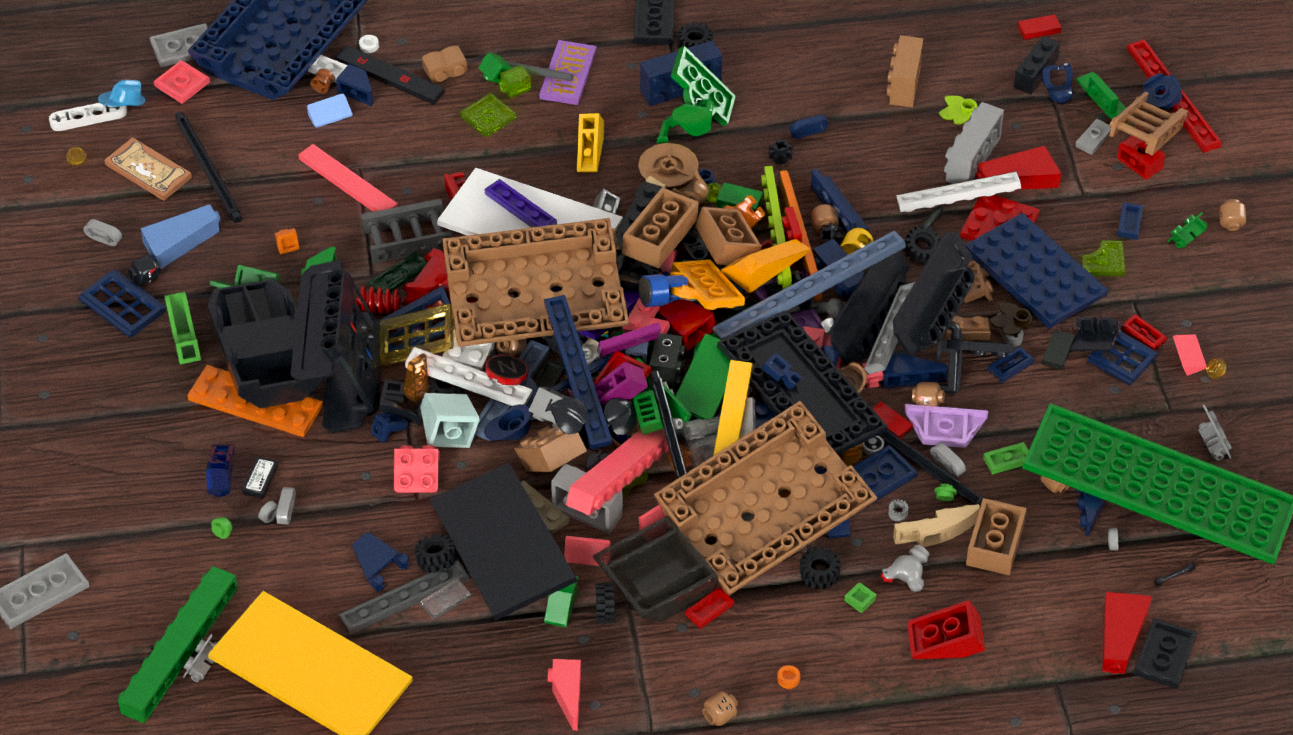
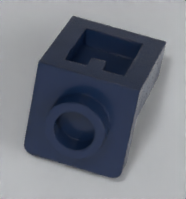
M390 413L376 414L371 434L382 443L387 442L389 433L406 430L408 421L401 416Z

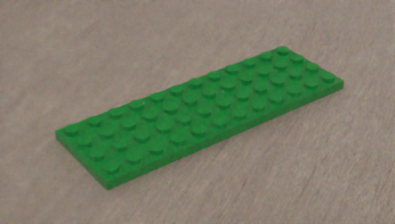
M1051 403L1047 408L1022 466L1025 470L1273 565L1278 557L1293 514V495Z

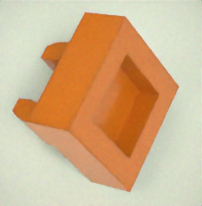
M295 228L283 229L274 233L280 255L300 249Z

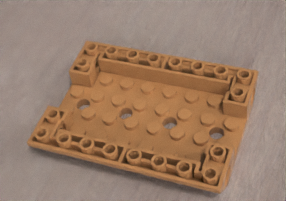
M610 218L442 239L458 347L554 335L544 305V299L561 295L566 296L577 332L629 325L623 287L620 286L617 270L616 249ZM596 281H601L604 283V285L601 287H595L593 283ZM556 286L562 289L560 292L551 291ZM511 292H518L520 294L516 298L509 296ZM470 297H475L478 299V301L475 303H469L467 302V299Z
M801 401L654 494L668 522L716 586L720 587L728 595L733 594L877 500L875 494L852 465L847 467L826 441V432ZM819 466H824L827 468V471L824 474H818L815 472V469ZM781 490H789L791 494L786 498L780 497L778 494ZM746 513H751L754 515V518L751 521H744L742 516ZM708 537L717 538V542L714 545L706 544L705 540Z

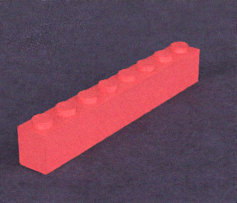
M664 429L644 435L639 430L570 486L566 505L589 516L597 509L599 510L616 493H620L623 487L627 484L629 485L646 468L649 469L652 463L656 460L658 461L663 454L669 452Z

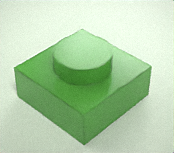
M859 582L845 595L844 601L863 613L876 600L877 594Z

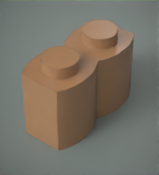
M459 46L447 47L440 52H431L422 57L423 68L432 83L442 82L449 77L461 76L468 71L467 61Z

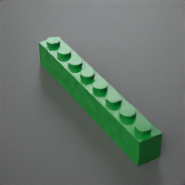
M214 566L211 567L208 573L203 575L197 589L191 592L188 602L179 609L174 622L167 626L166 633L162 639L156 642L150 656L144 659L141 669L132 676L127 689L120 693L118 703L122 715L141 723H146L182 671L190 656L195 652L200 641L204 639L238 590L236 575Z

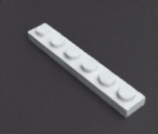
M1017 172L896 196L900 212H912L915 209L924 207L932 208L935 205L952 204L955 201L972 200L980 196L1013 192L1016 189H1021V183Z
M416 347L413 348L405 362L406 368L511 406L518 404L527 405L532 396V389L519 384L511 386L499 384L497 379L493 378L491 380L483 371Z

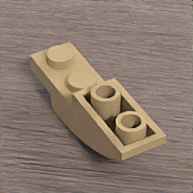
M977 504L950 509L944 508L937 510L935 518L932 519L925 518L919 521L894 524L895 544L917 541L918 545L928 547L953 539L976 524L980 506Z

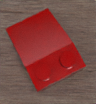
M970 600L907 621L911 657L913 659L964 658L985 651L981 617Z

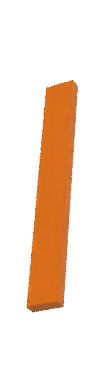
M787 170L780 171L779 186L786 208L793 207L802 232V243L810 248V252L801 258L808 277L818 270ZM822 292L813 297L814 301L822 299Z

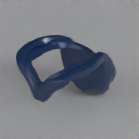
M1063 63L1060 66L1049 65L1042 70V81L1049 97L1054 102L1066 103L1072 97L1073 89L1071 82L1073 71L1069 63ZM1051 69H1065L1066 81L1063 85L1054 86L1051 84Z

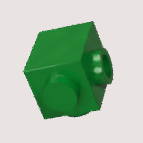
M490 52L487 53L478 67L484 73L482 76L485 79L504 85L514 70L501 56Z

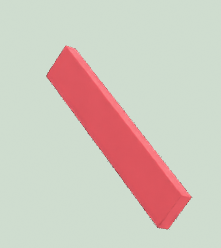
M314 144L298 154L299 160L371 211L375 212L398 207V203Z

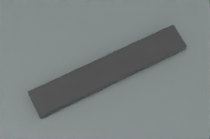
M457 560L454 565L450 564L451 568L449 569L443 568L444 571L440 572V569L436 573L430 572L338 614L339 620L348 634L351 635L468 581L469 575L460 561Z

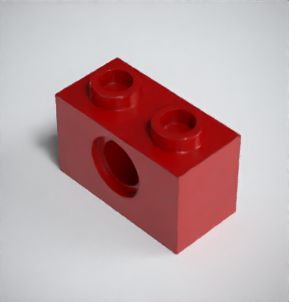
M1130 136L1119 144L1117 159L1147 180L1163 169L1165 154L1160 149L1153 155L1146 153L1147 144H1145V141Z

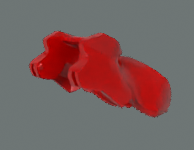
M433 248L424 257L428 263L414 282L404 285L403 289L407 296L403 301V306L414 302L441 286L445 287L450 298L445 257L441 250ZM470 297L467 299V302L469 303H475L478 301V299L475 297ZM439 300L426 308L430 314L444 305L442 300Z

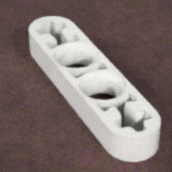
M95 103L57 111L49 116L50 127L55 131H63L120 119L126 116L127 107H110L101 103ZM96 111H102V112H103V113L100 114V115H94V114H93V113L96 112ZM77 115L83 116L81 119H74Z

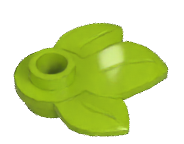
M945 96L948 107L941 110L939 115L946 120H953L954 124H964L966 121H969L974 108L977 109L978 105L972 99H964L961 96Z

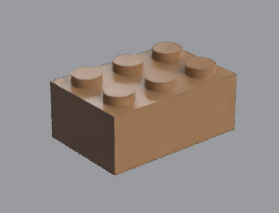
M900 35L899 43L894 44L893 54L896 57L892 56L890 68L893 70H889L888 82H891L887 87V96H890L889 105L913 108L921 69L924 38Z
M702 207L695 229L716 264L722 266L729 265L736 259L760 251L762 246L739 209Z
M558 426L542 428L537 432V436L533 438L530 436L521 440V445L514 448L525 472H551L587 451L579 433L569 435L561 431Z
M983 498L968 547L966 565L1010 576L1023 531L1027 508Z

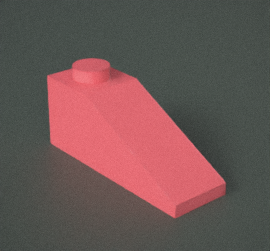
M553 659V668H548V682H552V691L572 730L578 731L581 660Z

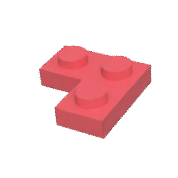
M639 298L628 317L629 325L623 326L622 330L623 333H627L659 322L661 326L660 333L667 334L670 324L669 321L654 318L660 306L645 307Z

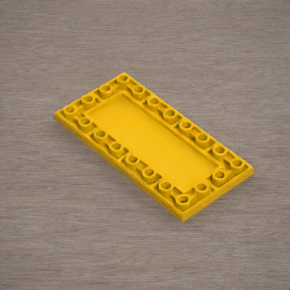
M262 591L208 654L209 659L339 735H369L413 681V677L265 591Z

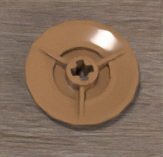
M663 143L650 147L641 155L638 164L641 176L645 180L652 176L666 185V188L678 187L688 183L693 178V171L698 170L699 166L696 155L689 148L674 143Z

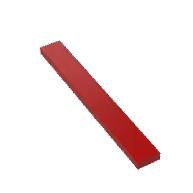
M1145 39L1127 45L1128 52L1148 79L1156 74L1169 76L1170 72ZM1159 90L1158 92L1160 95H1162L1166 92V90ZM1182 90L1181 101L1171 108L1173 113H1176L1180 108L1188 111L1183 126L1203 153L1221 148V140Z

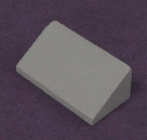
M603 189L596 196L593 207L616 214L620 198Z

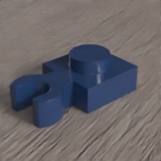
M776 352L761 368L777 382L782 379L785 386L791 390L802 378L799 373L791 371L792 365Z

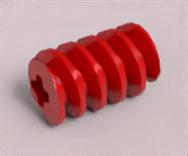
M362 285L359 292L372 313H375L378 309L379 314H383L386 310L387 314L390 315L401 309V296L398 294V289H395L393 295H391L389 288L386 289L385 294H382L381 287L374 293L373 286L366 292L365 286ZM357 295L356 303L359 309L362 308L363 312H367Z

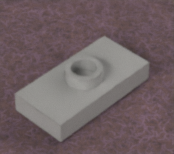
M1096 119L1076 141L1075 147L1093 155L1109 137L1111 128L1108 124Z

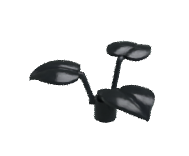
M564 398L550 404L548 408L552 412L560 430L569 435L579 433L585 448L590 449L584 431L586 425L584 419L588 414L585 404L576 398ZM615 398L605 404L603 414L608 422L607 426H611L613 433L616 435L628 433L636 421V409L633 402L622 398ZM597 448L591 449L597 454L593 453L587 456L585 462L586 472L590 471L610 453L602 454L601 450Z

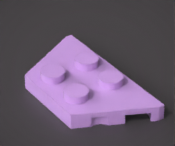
M905 404V414L910 423L913 424L916 434L924 445H937L941 442L948 447L966 448L988 418V411Z

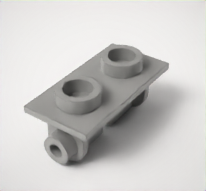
M212 634L207 641L203 639L200 641L195 649L198 652L195 658L190 656L183 668L187 671L183 678L190 674L191 679L195 682L204 679V676L211 667L204 660L213 664L214 661L209 659L208 654L218 643L209 641L213 636Z

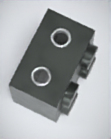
M660 333L659 338L655 339L649 366L652 372L659 371L663 382H667L668 388L673 389L675 396L676 388H680L682 375L679 374L684 372L685 359H682L685 355V345H682V336Z

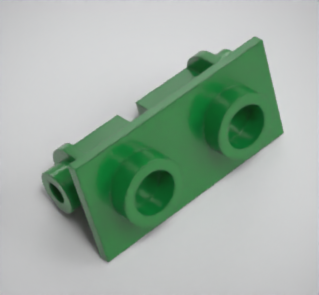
M1203 212L1196 217L1192 214L1184 221L1186 224L1184 227H1181V225L1177 226L1171 232L1173 236L1167 242L1169 243L1173 239L1177 248H1185L1194 240L1192 235L1196 238L1205 232L1208 225L1199 218Z

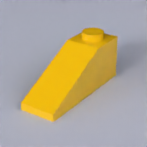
M599 113L579 114L577 173L598 172L604 140V120Z

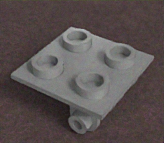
M1204 404L1203 407L1210 422L1201 423L1198 431L1213 459L1221 460L1226 454L1231 459L1232 457L1228 450L1232 449L1213 410L1208 412Z

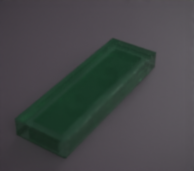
M413 252L368 281L367 287L370 289L373 286L374 293L377 292L379 287L382 289V294H385L387 288L392 292L420 274L428 262L418 253Z

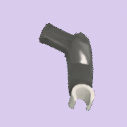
M832 298L829 302H816L817 308L814 310L818 315L829 314L828 318L821 323L826 333L830 331V328L844 307V303L838 298Z

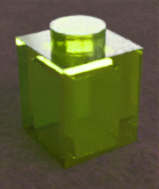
M521 64L500 73V89L510 99L531 91V76Z

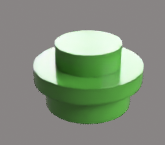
M940 484V487L935 488L936 498L942 501H952L957 494V490L950 484Z
M215 518L211 523L212 531L217 537L225 539L230 535L232 524L227 518Z

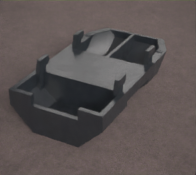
M274 279L213 289L207 305L212 328L217 341L220 343L239 397L258 408L298 402L307 397L323 381V379L300 383L290 375L298 310L290 290Z

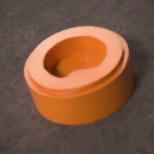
M791 665L781 667L777 674L779 685L786 689L795 688L800 683V671Z

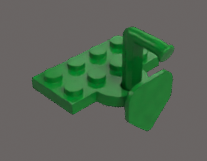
M685 46L679 48L671 77L684 89L685 104L675 108L672 115L663 120L657 138L658 144L668 143L667 137L670 128L678 124L692 136H701L711 130L712 117L722 126L728 124L736 97Z

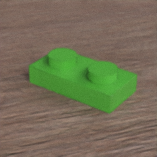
M1022 442L986 452L983 459L993 475L1023 466L1029 450L1025 443Z

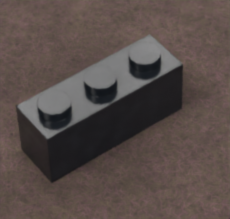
M1045 36L1040 38L1015 72V89L1032 95L1042 81L1043 68L1054 65L1058 60L1060 42Z

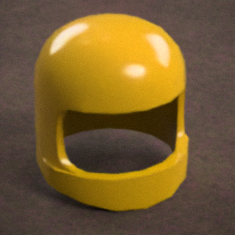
M853 228L848 231L840 247L849 255L872 243L873 237L863 228Z

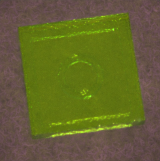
M491 93L460 112L461 117L486 138L517 119L516 113Z

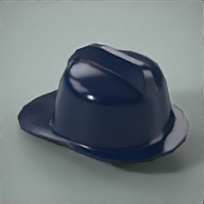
M524 404L515 405L491 420L484 429L486 438L495 441L523 438L531 427L529 407Z

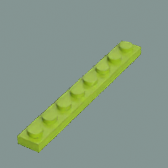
M765 166L764 175H761V185L765 187L763 189L764 201H768L765 202L766 214H770L768 216V227L773 229L770 230L771 242H775V244H772L773 247L784 243L785 236L773 166ZM790 266L777 274L778 285L782 284L783 290L792 285Z

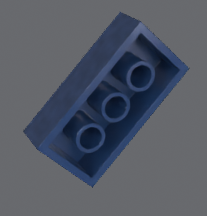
M713 40L687 48L722 82V54ZM678 51L640 62V92L649 106L683 96L684 89L671 77Z

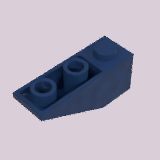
M1075 489L1080 494L1077 500L1078 510H1082L1080 526L1084 527L1085 536H1089L1106 500Z

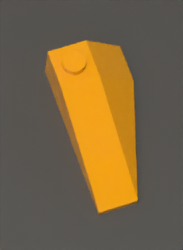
M793 239L736 259L721 269V272L751 293L808 254L810 248L797 239Z

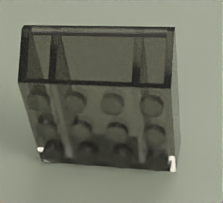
M669 516L593 555V559L642 619L662 622L694 605L718 588L717 573Z

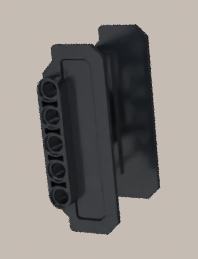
M957 232L944 233L916 281H913L915 282L895 315L893 319V333L904 350L893 351L892 355L907 353L909 357H913L917 351H924L930 345L938 344L974 284V272L968 267L972 255ZM900 251L867 268L830 328L831 344L847 366L853 363L855 359L869 358L899 287L912 283L906 282V274L910 266Z
M341 260L312 265L301 275L290 374L292 378L300 383L327 378L322 426L331 433L361 428L364 424V418L373 415L378 410L384 339L380 334L381 327L356 287L351 275L343 270V262ZM353 288L367 312H361L355 301Z

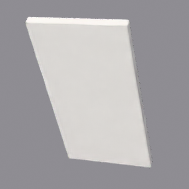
M475 168L438 218L437 224L467 236L531 228L485 195V188L498 179H501L557 219V224L610 218L614 236L623 221V217Z

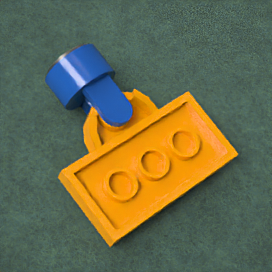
M710 259L674 262L671 269L673 272H670V276H664L663 274L644 275L639 282V297L645 307L665 306L682 298L697 299L708 310H715L721 307L734 308L736 306H743L745 302V297Z

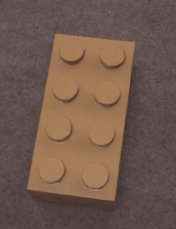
M661 188L624 233L622 254L660 268L697 221L699 202Z

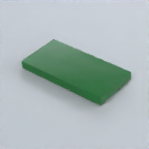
M705 334L675 397L692 414L691 416L712 423L725 394L730 362L717 348V343L721 339Z

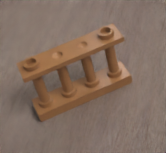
M1144 92L1140 97L1137 96L1134 102L1117 117H1113L1109 125L1111 128L1109 136L1114 137L1120 130L1145 141V144H1147L1145 152L1153 155L1183 128L1188 111L1180 108L1176 113L1166 112L1147 103L1149 93ZM1144 121H1147V122H1149V123H1151V124H1153V125H1155V126H1158V127H1154V126H1152V125H1150V124H1148V123H1146V122H1144ZM1127 124H1131V125H1133V126H1135V127H1137V128H1139V129H1142V130H1144V131H1146V132H1148V133H1150V134H1147V133H1145V132H1143V131H1141V130H1138V129H1136V128H1134V127H1132V126H1130V125H1127Z

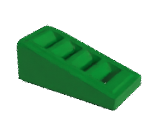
M653 390L637 394L633 397L642 434L664 429ZM649 397L651 398V400L644 401L641 403L638 402L639 400H643ZM652 404L650 407L640 409L642 406ZM653 410H654L653 413L646 414V415H643V416H642L643 413H646V412H649V411H653ZM656 417V419H652L646 422L643 421L645 419Z

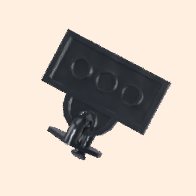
M951 321L947 330H951V340L941 339L936 344V363H940L941 352L950 353L948 384H939L940 388L944 390L945 394H955L959 391L963 350H970V354L986 356V351H988L993 356L1007 357L1008 353H1013V344L963 340V334L959 325Z

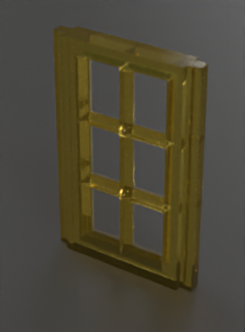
M451 304L381 320L380 360L382 365L407 360L414 347L433 354L453 349L454 333ZM445 317L444 326L429 329V320ZM425 322V330L409 334V325ZM404 327V335L389 339V330ZM445 330V339L429 343V334ZM425 335V344L409 347L410 338ZM404 340V349L389 352L390 343Z

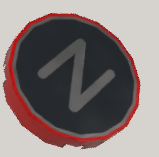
M495 355L486 362L485 373L491 380L493 378L497 379L499 384L518 385L527 379L528 366L519 358L510 355Z

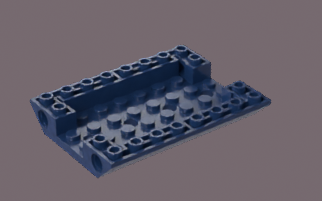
M233 0L189 48L188 53L207 74L275 100L287 94L368 0Z

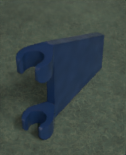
M366 532L352 544L368 583L378 592L385 587L382 584L384 581L383 577L378 575V573L392 561L402 570L410 566V563L407 562L409 557L406 554L399 553L370 532Z

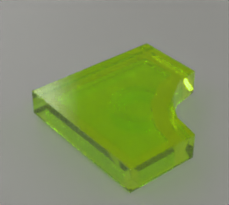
M1102 240L1101 246L1096 252L1082 255V266L1093 276H1125L1122 241Z

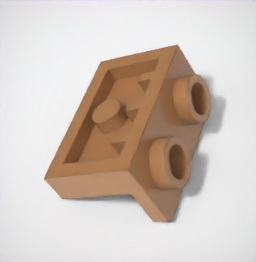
M974 260L970 261L968 267L973 270L975 281L964 302L968 303L982 296H986L988 301H992L991 292L994 289L987 278L990 274Z

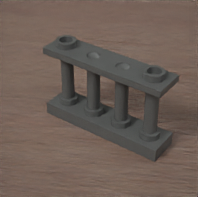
M436 199L361 214L363 233H371L375 246H370L372 263L427 253L433 248L444 250L442 239L452 238V232H443L442 227L437 224L438 218L443 213L442 200ZM432 221L435 234L423 236L419 223ZM411 225L415 238L403 240L399 227ZM391 229L395 242L383 244L379 231Z

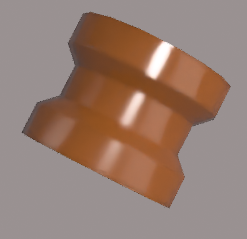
M319 69L316 76L311 80V86L318 93L325 94L334 83L335 76L327 69Z

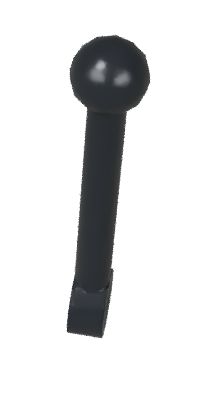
M1190 563L1185 568L1162 578L1156 577L1154 582L1160 586L1164 581L1187 571L1192 572L1196 566L1194 563Z

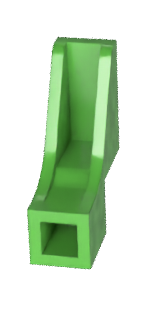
M185 291L165 295L172 337L175 342L179 363L185 364L201 360Z

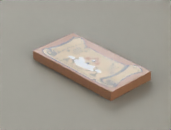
M133 137L105 159L106 166L163 201L192 178L191 172Z

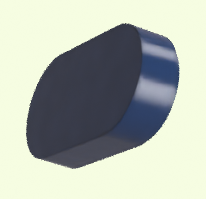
M817 115L794 122L789 127V131L793 138L799 139L823 132L829 126V122L825 115Z

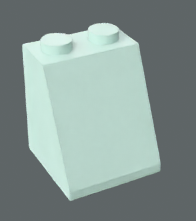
M425 393L420 408L427 445L470 448L479 423V416L467 394Z

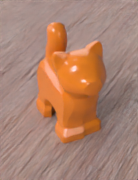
M748 195L744 201L733 207L728 205L724 207L726 209H739L751 229L766 214L761 207L755 212L752 210L751 207L756 203L752 195Z

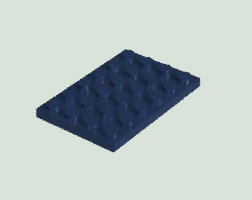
M1023 213L965 244L972 255V259L1049 329L1108 294L1109 290Z

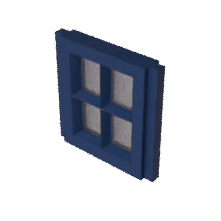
M1120 331L1110 351H1093L1087 361L1130 386L1154 362L1158 352Z

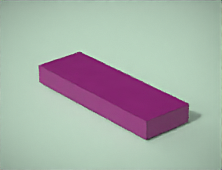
M658 322L600 341L597 348L599 357L615 353L616 350L621 351L658 339L661 326Z

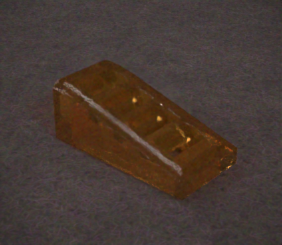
M424 353L408 363L403 395L414 402L424 397L425 393H428L427 355Z

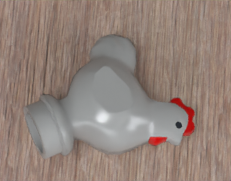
M915 545L913 549L909 550V555L899 556L892 565L882 569L881 578H883L884 582L889 583L893 579L898 578L906 582L911 591L920 592L924 586L921 564L928 561L929 552L924 547Z

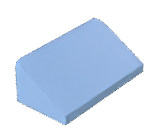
M339 94L307 106L308 116L315 128L352 116L344 94Z

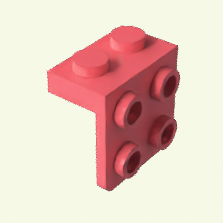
M408 445L400 446V449H394V490L397 493L437 492L438 461H440L439 449H435V446H422V449H413V446Z

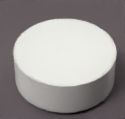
M373 35L361 37L359 40L360 50L364 53L376 52L379 48L378 38Z

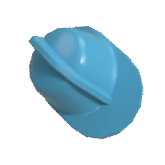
M137 80L118 81L112 91L105 92L98 97V101L101 104L110 107L138 106L146 102L145 98L141 95V82Z

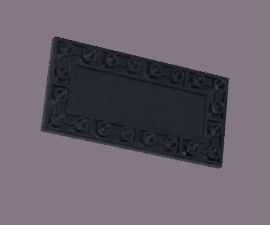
M787 310L718 341L717 348L729 362L734 360L752 363L749 385L775 416L801 401L826 432V441L837 455L887 431L888 426ZM775 352L792 365L791 371L799 373L802 377L792 390L785 386L782 379L777 382L761 369Z
M506 463L429 499L449 538L453 539L455 549L495 621L578 582L510 463Z

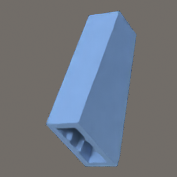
M209 204L141 228L143 243L150 256L158 260L162 269L220 232L218 223L221 222L219 213L214 211Z

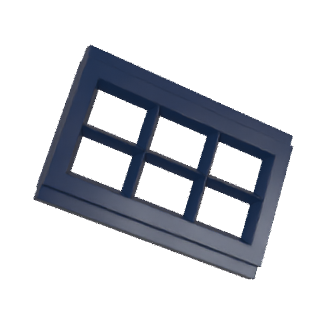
M116 269L103 276L78 297L81 302L129 338L136 335L167 310L165 305ZM112 281L123 288L115 295L105 288ZM102 290L111 298L101 303L93 295ZM126 292L138 299L130 306L119 299ZM115 300L126 308L118 315L107 307ZM141 303L152 310L144 317L134 310ZM132 312L140 320L131 325L122 317Z
M444 286L377 321L393 361L411 352L414 347L418 348L455 328L451 301ZM442 300L444 306L429 314L426 307ZM423 310L425 317L409 324L407 318ZM446 311L449 318L434 326L431 319ZM403 320L406 327L391 335L388 328ZM427 322L429 329L414 336L412 329ZM408 332L410 339L395 347L393 340Z

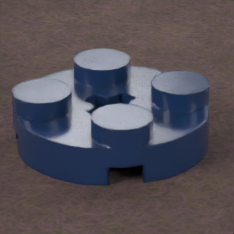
M1156 74L1150 77L1143 85V93H1149L1146 102L1164 111L1172 108L1182 99L1181 85L1173 75L1163 76V74ZM1159 90H1162V91H1165V90H1166V92H1165L1164 94H1162V95H1159V92H1158V91H1159Z

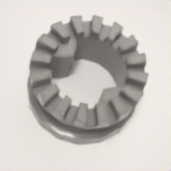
M894 500L889 504L888 515L894 521H904L908 516L909 506L903 500ZM895 509H902V512L897 513Z

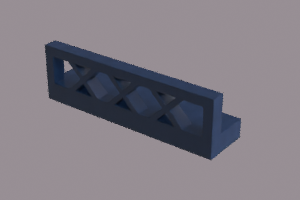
M817 169L811 170V189L823 204L831 205L837 210L839 226L844 233L847 234L853 228H863L868 231L867 225L830 176L823 177Z

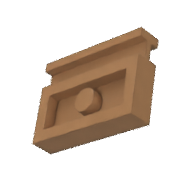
M954 316L952 321L959 325L963 334V340H990L988 318L981 316L973 318ZM946 330L947 339L951 340V330Z

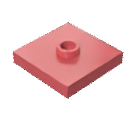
M180 60L153 82L156 88L183 104L209 84L210 77Z

